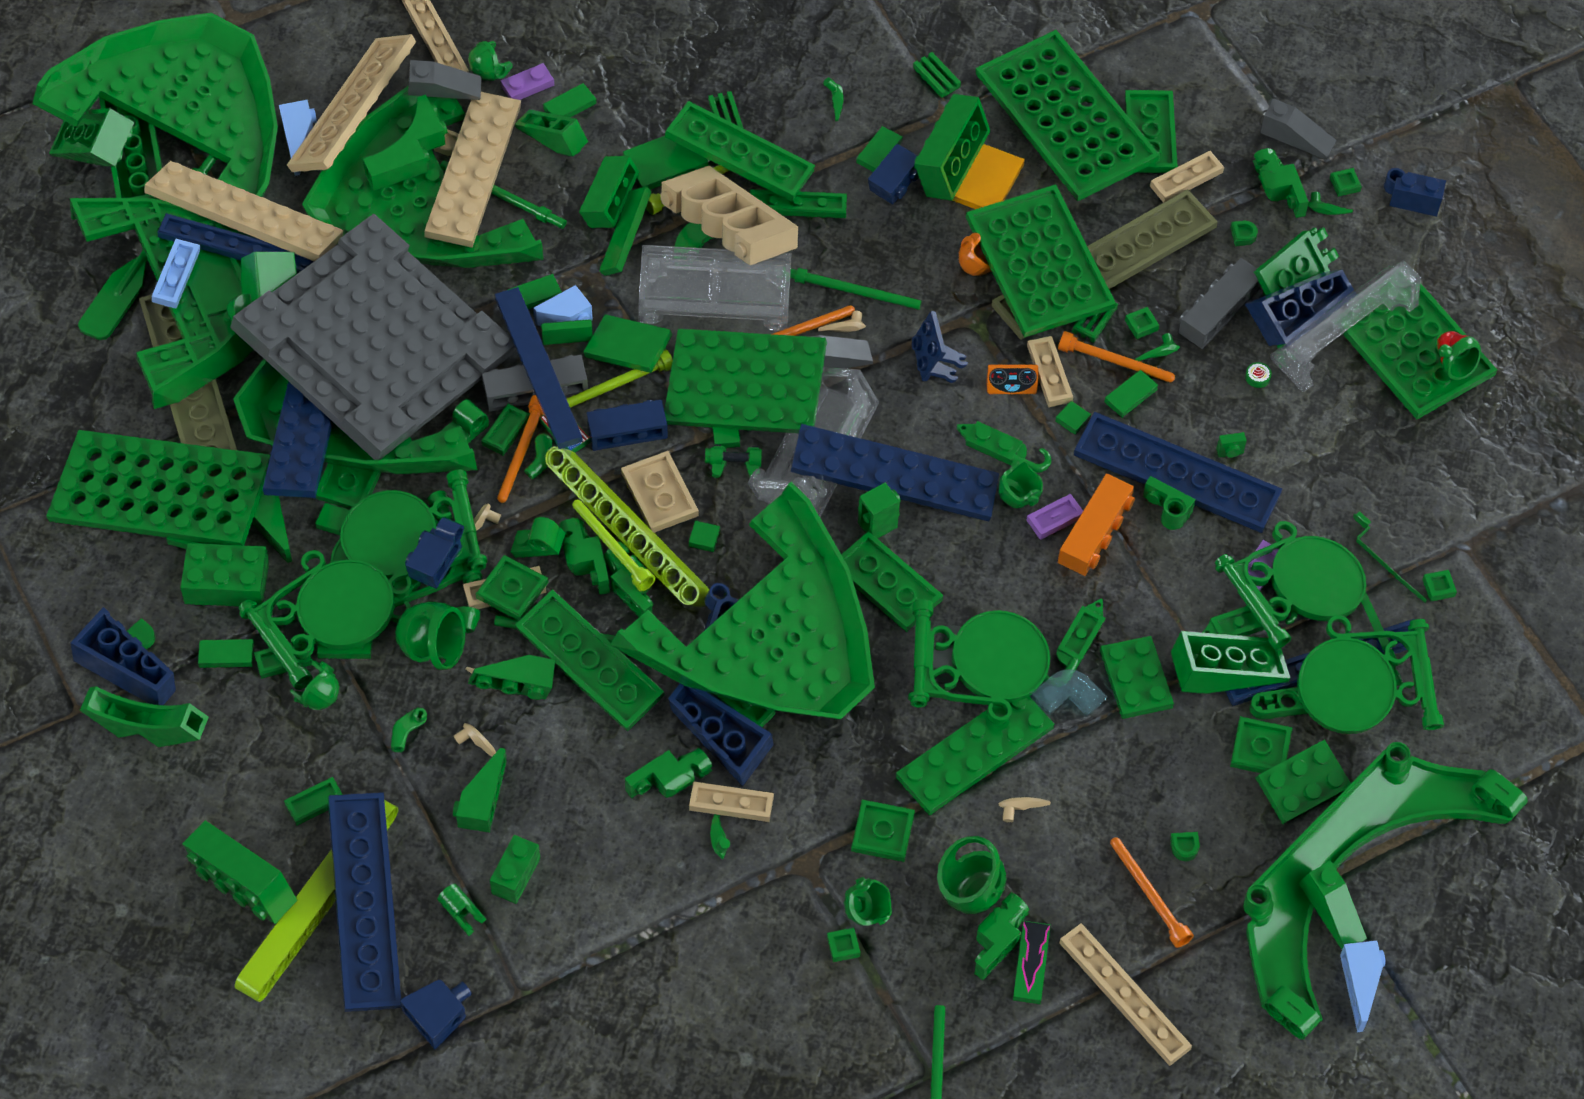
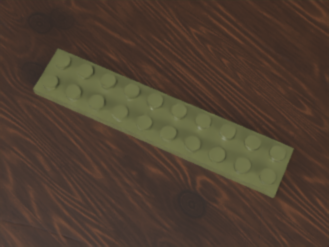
M1187 189L1087 247L1110 289L1217 228L1218 222ZM1002 294L992 300V307L1022 340L1024 336Z
M152 295L139 298L153 347L183 339L168 306L153 303ZM216 379L180 402L170 405L181 443L237 450ZM189 467V473L196 471L198 467ZM215 469L210 473V476L215 477L218 474H220L222 470ZM244 472L236 474L234 479L240 480L245 477ZM214 491L205 492L202 498L207 499L213 496Z

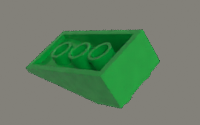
M110 108L90 109L77 127L63 120L49 154L55 157L100 166H115L123 156L122 149L125 142L132 136L134 122Z
M1181 631L1171 650L1182 692L1207 694L1289 682L1291 678L1282 649L1274 650L1268 642L1269 638Z

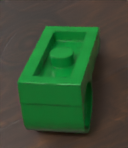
M464 400L455 408L452 416L453 421L440 432L461 426L467 443H469L489 427L488 417L470 400Z
M1152 476L1145 483L1143 497L1150 503L1163 507L1161 514L1163 526L1170 530L1180 529L1193 513L1196 499Z
M537 517L533 521L531 530L517 531L511 553L515 558L559 555L565 532L553 520Z

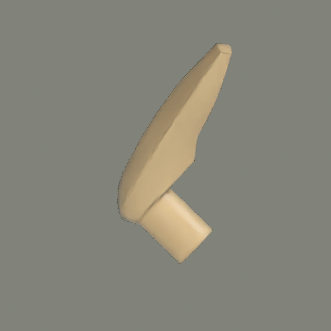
M854 311L851 320L820 327L818 332H852L863 329L866 326L861 322L862 313Z
M489 503L484 505L474 518L476 531L483 526L485 519L496 524L499 522L501 514L490 510L491 506Z
M464 723V729L454 735L458 744L471 738L476 746L481 747L491 757L496 753L488 740L470 724Z
M1021 797L1003 800L999 803V806L1004 808L1003 821L1013 822L1015 810L1050 805L1051 802L1039 798Z

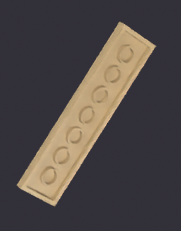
M412 34L376 38L288 162L287 166L291 172L326 170L333 165L334 159L344 149L346 142L355 133L357 126L366 117L371 106L378 100V96L389 84L393 74L400 68L402 61L410 54L411 48L416 43Z
M481 92L480 100L471 99L425 228L426 238L473 247L521 108V100Z
M172 161L166 164L145 184L144 193L287 251L294 252L312 261H316L335 247L343 236V230L331 224L324 223L309 215H304L286 206Z

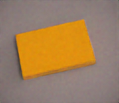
M983 144L952 201L973 209L1004 201L1023 168L1025 159Z

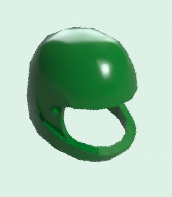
M424 602L416 604L404 612L397 624L395 632L396 642L406 657L419 663L431 659L432 664L437 670H447L458 663L463 653L466 627L464 617L459 609L441 602ZM439 658L446 660L445 663L442 664Z
M966 836L955 841L945 851L939 862L937 880L940 892L951 907L964 914H977L987 911L997 903L1005 890L1007 878L1004 864L1000 860L995 846L983 837ZM968 843H980L991 851V853L988 851H973L963 855L959 860L955 859L959 848Z

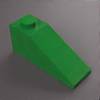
M529 109L514 124L517 129L558 154L573 157L588 142L578 120L575 118Z
M262 491L252 524L287 563L292 562L279 496L264 495Z
M500 748L461 793L460 801H455L453 817L457 819L458 828L490 833L507 763L506 750L504 748Z
M1331 860L1309 872L1298 882L1341 949H1343L1344 944L1359 943L1367 939L1347 885Z

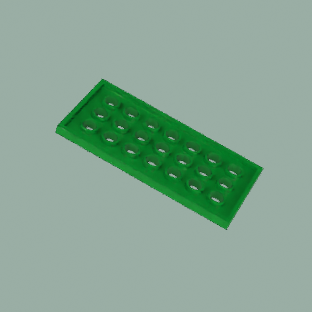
M1057 30L976 68L978 78L1077 201L1160 160V154ZM1048 55L1054 58L1051 60H1046L1043 57ZM1029 65L1034 66V68L1028 70L1024 69L1023 66ZM1057 71H1062V72H1067V74H1065V75H1058V74H1056V72H1057ZM1004 75H1009V76H1014V78H1012V79H1005V78H1003V76H1004ZM1040 80L1047 83L1045 85H1038L1035 82ZM1073 86L1077 88L1079 87L1080 89L1077 91H1071L1068 88ZM1021 90L1026 91L1027 93L1024 95H1018L1015 92ZM1051 96H1054V97H1059L1060 99H1059V100H1056V101H1052V100H1049L1048 98L1051 97ZM1083 102L1092 103L1093 105L1085 107L1081 104ZM1034 106L1039 107V109L1032 111L1028 107ZM1067 112L1072 113V115L1066 117L1061 115V113ZM1101 118L1105 119L1106 121L1099 123L1096 122L1094 119ZM1048 122L1052 123V125L1046 127L1042 126L1041 123ZM1079 127L1085 129V131L1076 132L1074 129ZM1112 133L1114 135H1118L1119 137L1109 138L1107 135ZM1058 137L1065 139V141L1055 142L1053 139ZM1092 143L1094 145H1098V147L1089 148L1087 147V145ZM1125 149L1132 151V153L1125 155L1120 151ZM1071 153L1078 155V157L1071 159L1066 155ZM1105 159L1112 163L1104 165L1100 161ZM1084 169L1091 171V173L1083 175L1079 171Z
M78 430L46 517L49 522L210 544L244 546L263 491L271 455ZM94 454H102L101 457L96 459L95 461L90 460V458ZM121 456L126 457L125 460L120 462L119 464H114L116 458ZM142 460H150L144 467H138L139 462ZM166 463H174L168 470H161ZM191 466L198 467L197 470L193 471L192 473H185L186 470ZM215 469H221V470H222V472H221L220 474H218L217 476H215V477L210 476V473H211L213 470H215ZM240 472L246 473L245 477L240 480L234 479L236 474ZM94 475L93 479L88 482H82L85 476ZM109 479H118L117 482L112 484L111 486L106 485ZM136 481L142 482L137 488H130L132 483ZM166 485L165 489L160 492H154L156 486ZM182 488H190L188 493L178 495ZM214 491L213 496L207 499L202 498L205 492ZM232 494L239 495L238 498L232 502L226 501L227 498ZM78 497H86L80 504H74ZM110 500L108 505L102 508L98 507L101 501ZM134 503V506L129 510H122L125 504ZM152 506L158 507L157 511L152 514H146L148 508ZM174 510H182V513L177 517H170ZM207 513L205 518L199 521L194 520L197 514ZM231 516L230 521L225 524L219 523L222 517Z

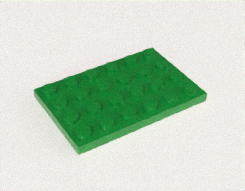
M1056 184L966 212L965 218L972 232L978 233L981 236L978 244L1024 338L1115 309L1116 302Z
M1406 266L1344 298L1325 313L1416 420L1492 378L1497 373L1496 367L1481 352L1479 364L1470 376L1461 380H1454L1446 375L1441 363L1437 340L1440 335L1448 331H1454L1461 335L1466 334Z
M678 329L664 410L667 425L719 427L797 434L801 424L814 427L827 345L826 338Z

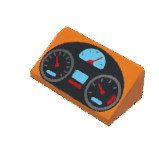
M988 365L986 377L987 393L1036 394L1038 388V365Z

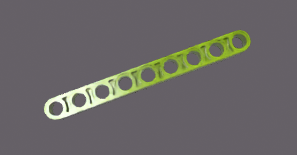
M558 447L549 449L545 457L548 467L683 604L695 607L705 606L704 600L709 588L572 450L558 449ZM563 455V462L560 464V458ZM579 472L580 476L579 479L576 481V475ZM596 488V494L592 497V492ZM610 505L613 506L611 514H609ZM629 521V528L625 531V525ZM645 538L646 545L642 548V541ZM662 555L663 561L661 565H659L658 560L659 557ZM679 572L680 578L676 583L675 576ZM696 589V591H697V596H696V598L693 600V599H692V593H693V591Z
M384 800L388 830L398 814V807ZM332 849L296 896L298 901L277 922L235 981V989L257 1002H261L268 995L336 901Z

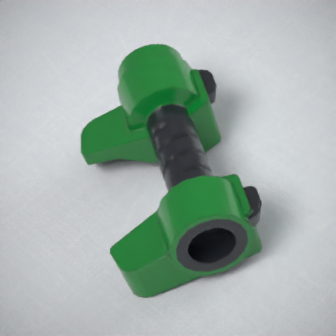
M716 444L711 448H706L705 463L712 465V477L719 478L727 462H745L749 477L757 480L759 478V467H761L762 449L758 446L748 447L747 452H726L724 446Z

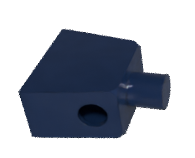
M437 980L402 998L400 1003L403 1013L435 1050L465 1019V1008L461 1002L471 996L472 993L463 981L450 990L442 980Z

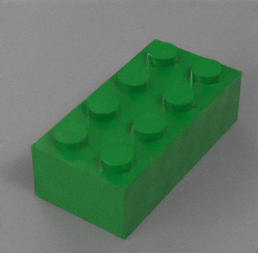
M953 94L950 101L945 105L941 117L936 121L932 133L926 139L923 149L916 157L915 169L918 172L921 185L927 197L952 201L991 130L979 97Z
M206 820L182 843L188 852L186 855L187 859L197 867L195 872L201 879L206 882L210 879L214 882V886L225 895L228 892L232 894L233 899L240 906L245 908L247 905L252 908V912L262 921L268 919L276 924L298 901L280 870Z

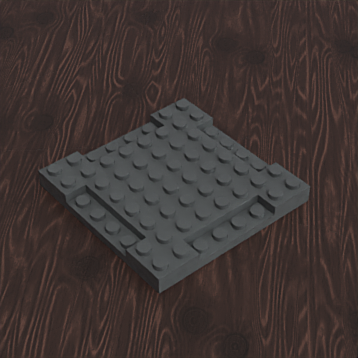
M372 214L339 239L338 245L275 291H267L234 315L230 328L374 460H381L483 379L482 373L497 368L512 356L516 348L509 334L483 311L477 314L408 252L410 246L378 216Z

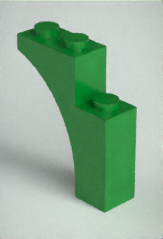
M426 94L417 97L416 114L407 132L385 150L363 158L364 173L373 191L427 173V162L430 161L427 151L445 145V134L448 133L443 120L439 121L436 105L434 102L430 103Z
M96 686L88 689L80 709L82 713L119 738L140 734L157 747L200 740L209 718L190 703L172 706L141 703L114 695Z

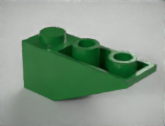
M526 655L475 668L468 680V684L476 685L480 689L491 688L501 690L505 694L525 695L534 700L546 699L552 689L555 660Z

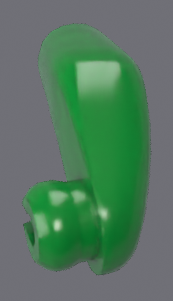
M542 433L535 438V459L524 470L526 475L532 480L548 468L545 457L548 450L552 448V439L547 434Z
M421 707L413 709L396 721L392 728L391 750L393 752H403L408 734L426 722L427 712Z

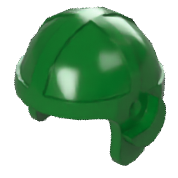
M481 41L469 53L468 62L470 70L473 74L481 76L482 80L494 81L502 79L508 75L513 67L510 61L505 63L498 62L494 50L496 46L495 41Z
M1026 461L1011 463L1012 467L1000 477L999 495L1001 499L1012 508L1036 505L1043 491L1042 478L1028 466Z
M312 660L311 664L320 673L307 685L304 691L291 689L290 692L295 696V702L302 704L306 708L323 710L334 704L337 700L339 683L331 666L323 661L318 663Z
M861 877L855 880L856 884L845 893L844 908L848 918L861 926L873 925L875 923L882 925L886 923L892 914L889 889L874 879Z

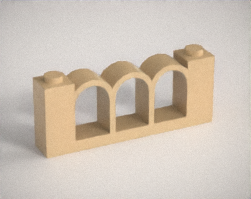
M710 166L662 182L661 201L663 205L674 213L681 212V216L688 222L702 224V231L706 235L722 238V245L727 250L735 252V256L748 265L756 264L798 247L797 225Z

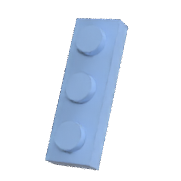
M175 239L152 294L153 303L177 308L199 255L200 245Z

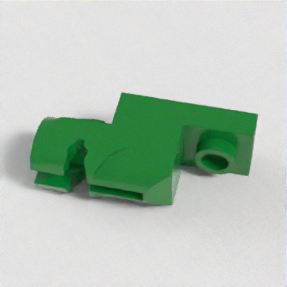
M1266 148L1257 151L1254 154L1255 160H1253L1256 172L1260 174L1258 178L1270 201L1287 199L1288 207L1293 209L1295 217H1304L1309 201L1295 165L1283 166L1273 149Z
M571 518L560 522L559 527L565 532L563 549L570 571L575 576L590 574L592 585L598 586L599 595L610 593L609 578L599 536L589 537L582 519Z
M621 541L618 542L628 554L630 550ZM608 549L604 554V561L613 574L611 575V589L638 617L647 610L652 613L653 603L649 596L646 595L652 586L645 591H639L632 583V574L614 553ZM630 556L639 567L646 569L636 556Z
M700 748L682 755L678 759L668 750L626 777L625 791L633 798L637 794L642 795L646 793L654 784L665 798H669L689 785H693L694 776L702 779L712 772L711 767L713 766L708 756Z
M1012 892L1001 902V908L995 907L979 924L976 940L985 949L975 959L976 967L974 974L981 980H984L1019 944L1021 932L1018 930V927L1029 914V908L1019 896Z

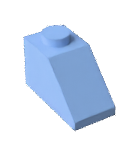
M576 285L533 308L534 320L538 326H541L543 323L593 320L592 305Z

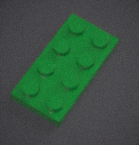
M1125 90L1126 115L1160 154L1158 162L1138 171V173H1167L1177 168L1173 91ZM1127 150V154L1132 153V151Z
M869 531L841 554L850 570L854 587L906 632L916 625L915 616L912 614L914 601L919 599L932 601L934 608L943 601V594Z

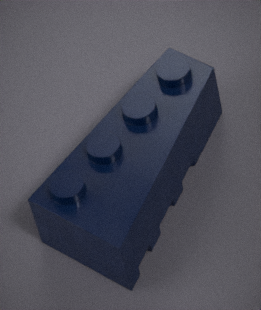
M1343 269L1323 272L1245 305L1268 345H1281L1288 343L1354 291Z
M104 607L71 642L74 662L149 704L164 705L176 691L174 673L152 652H148L142 646V642L136 637L133 638L119 621H115L110 616V612Z
M679 684L668 698L672 712L743 787L772 748V733L709 693Z

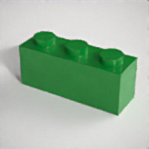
M630 156L604 157L579 211L589 228L615 227L628 194L639 174Z

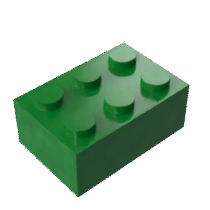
M187 543L181 582L184 604L240 606L246 600L255 601L258 605L262 604L265 597L269 567L266 547Z

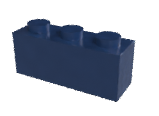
M662 399L655 401L647 400L643 403L632 405L623 404L608 409L599 408L586 412L593 451L668 438L667 421Z

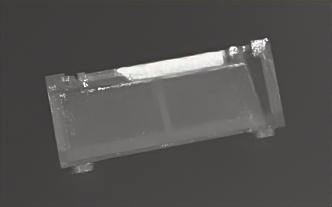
M642 245L638 306L639 322L656 324L663 320L664 315L763 320L764 326L771 331L787 329L792 253H783L756 264L748 265L735 256V252L726 249Z
M1404 260L1384 268L1288 343L1283 344L1271 353V360L1302 392L1306 391L1313 385L1310 372L1314 370V364L1311 360L1315 358L1317 352L1382 303L1390 311L1394 310L1395 307L1402 306L1408 312L1419 305L1420 276Z
M823 367L814 427L857 438L862 437L879 401L861 370ZM786 433L767 471L756 469L751 475L748 485L758 500L771 504L782 494L786 486L792 482L810 499L819 517H821L837 484L816 479L814 476H804L790 472L798 434Z

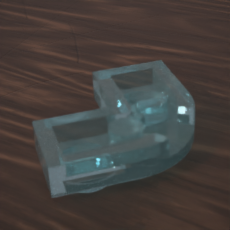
M1062 670L1055 673L1032 694L1034 700L1049 715L1070 698L1088 717L1107 699V696L1085 674L1076 670Z

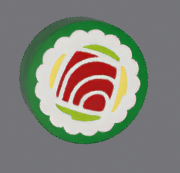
M1261 362L1252 363L1247 368L1245 379L1252 387H1265L1270 382L1271 369Z

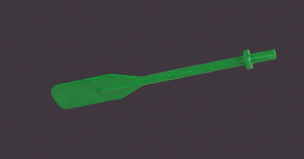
M209 154L199 169L193 168L192 170L207 175L217 158ZM142 250L138 257L111 274L78 323L79 329L83 334L97 340H105L113 333L143 289L148 261L144 250Z

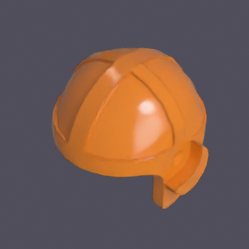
M978 233L966 236L962 240L959 250L960 266L966 273L972 276H982L992 272L978 244L981 240V236Z

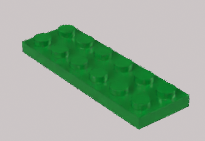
M690 101L686 103L665 132V138L791 202L815 169L814 164Z
M553 589L515 624V628L548 659L555 660V665L627 732L665 696L664 691L622 652L610 646L611 642Z
M1030 696L1020 701L1009 703L1012 713L1009 720L1004 724L993 723L987 717V710L896 772V778L930 816L1054 729V723ZM993 706L992 710L996 716L1003 717L1006 715L1004 708Z

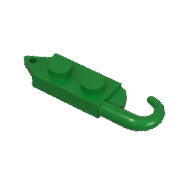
M979 421L976 424H957V430L965 439L966 446L1008 465L1016 461H1026L1035 473L1044 472L1051 465V455L1044 448H1040L1039 451L1044 455L1045 460L1041 464H1036L1026 459L1027 448L1023 441Z
M1102 598L1086 607L1082 605L1057 648V659L1065 666V669L1061 676L1056 679L1046 675L1044 682L1047 685L1061 687L1071 680L1105 622Z
M1278 605L1271 606L1273 610L1281 608ZM1248 606L1210 618L1208 626L1202 633L1248 636L1263 631L1264 628ZM1291 610V616L1285 621V624L1293 623L1297 619L1298 613Z

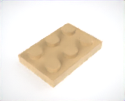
M669 451L621 468V474L647 526L654 533L699 516V510Z

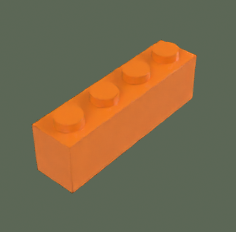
M1106 473L1062 545L1058 557L1059 564L1083 576H1086L1090 568L1095 569L1100 559L1099 553L1101 549H1107L1112 539L1110 534L1113 529L1117 531L1122 524L1124 518L1122 514L1125 510L1129 512L1135 501V498L1132 497L1134 486Z

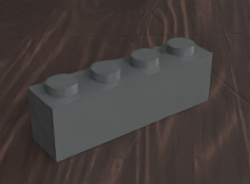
M1242 258L1235 264H1230L1226 268L1224 276L1220 280L1215 279L1210 285L1209 291L1205 295L1201 294L1196 299L1194 306L1182 313L1179 318L1180 328L1178 333L1203 349L1261 289V285L1254 274L1257 268Z
M569 355L560 359L550 360L565 397L576 395L588 389L582 355ZM516 365L512 368L501 370L493 369L482 373L489 412L504 409L507 404L515 407L527 405L532 396L535 395L523 365Z

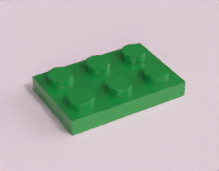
M1151 636L1100 647L1102 660L1122 719L1173 709L1174 702Z
M1325 739L1255 777L1282 824L1344 792L1351 784Z

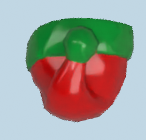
M1448 331L1440 335L1437 340V347L1446 375L1454 380H1461L1470 376L1480 361L1481 346L1479 342L1472 336L1461 335L1454 331Z

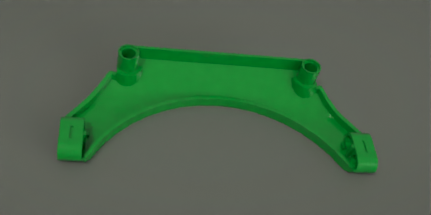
M1393 742L1388 745L1247 890L1243 908L1247 915L1252 918L1247 925L1246 931L1261 1006L1272 1018L1301 1040H1304L1323 1020L1312 991L1307 961L1308 930L1314 907L1298 884L1309 872L1330 860L1337 870L1350 855L1372 839L1412 823L1437 819H1471L1497 824L1508 823L1528 803L1526 795L1493 769L1483 771L1438 765L1414 756L1410 757L1409 748L1402 742ZM1393 756H1394V757H1397V758H1399L1401 761H1395V760L1392 759L1391 757H1393ZM1252 898H1259L1263 903H1255Z

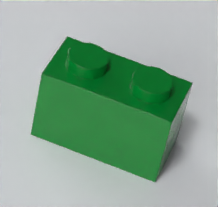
M885 482L859 496L858 524L865 533L869 531L878 539L898 528L899 505L901 503L898 493L894 489L891 490Z
M517 835L512 837L490 879L491 893L493 895L517 904L540 861L538 844Z

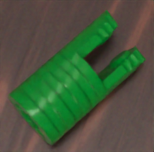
M457 884L446 887L439 894L437 900L468 936L474 930L464 919L467 914L471 913L473 918L481 924L486 920L484 915Z

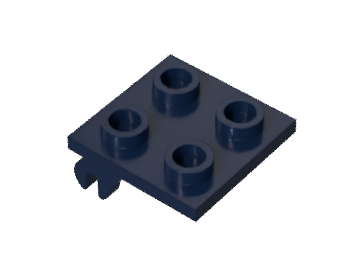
M931 311L916 335L912 338V349L915 350L917 369L921 373L922 381H927L930 376H935L954 383L958 376L951 375H955L957 370L939 361L954 364L958 368H965L968 362L960 360H965L967 356L944 345L936 311Z

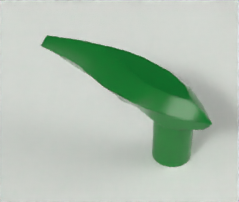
M828 77L824 80L823 85L832 93L835 121H838L843 107V90L839 84Z
M1319 192L1311 193V202L1308 203V207L1315 212L1326 215L1353 213V209L1321 202Z
M1166 333L1162 336L1164 344L1142 354L1135 360L1141 361L1166 356L1177 351L1180 346L1174 343L1170 333Z
M714 814L710 832L711 843L715 853L721 859H724L726 851L730 846V841L726 839L721 826L720 815Z

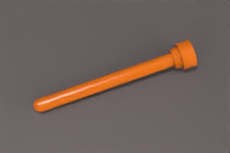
M851 305L773 334L796 336L851 316L855 308Z
M1067 331L1063 332L1058 346L1060 351L1068 353V351L1073 352L1076 350L1135 371L1141 369L1146 375L1167 382L1175 380V375L1172 372L1080 342L1078 338L1074 337V334Z
M533 395L529 402V419L497 496V500L500 503L507 501L539 418L544 415L536 395Z
M1117 837L1112 838L1110 841L1111 846L1170 929L1169 939L1176 948H1180L1189 943L1194 937L1189 927L1178 923L1122 841Z

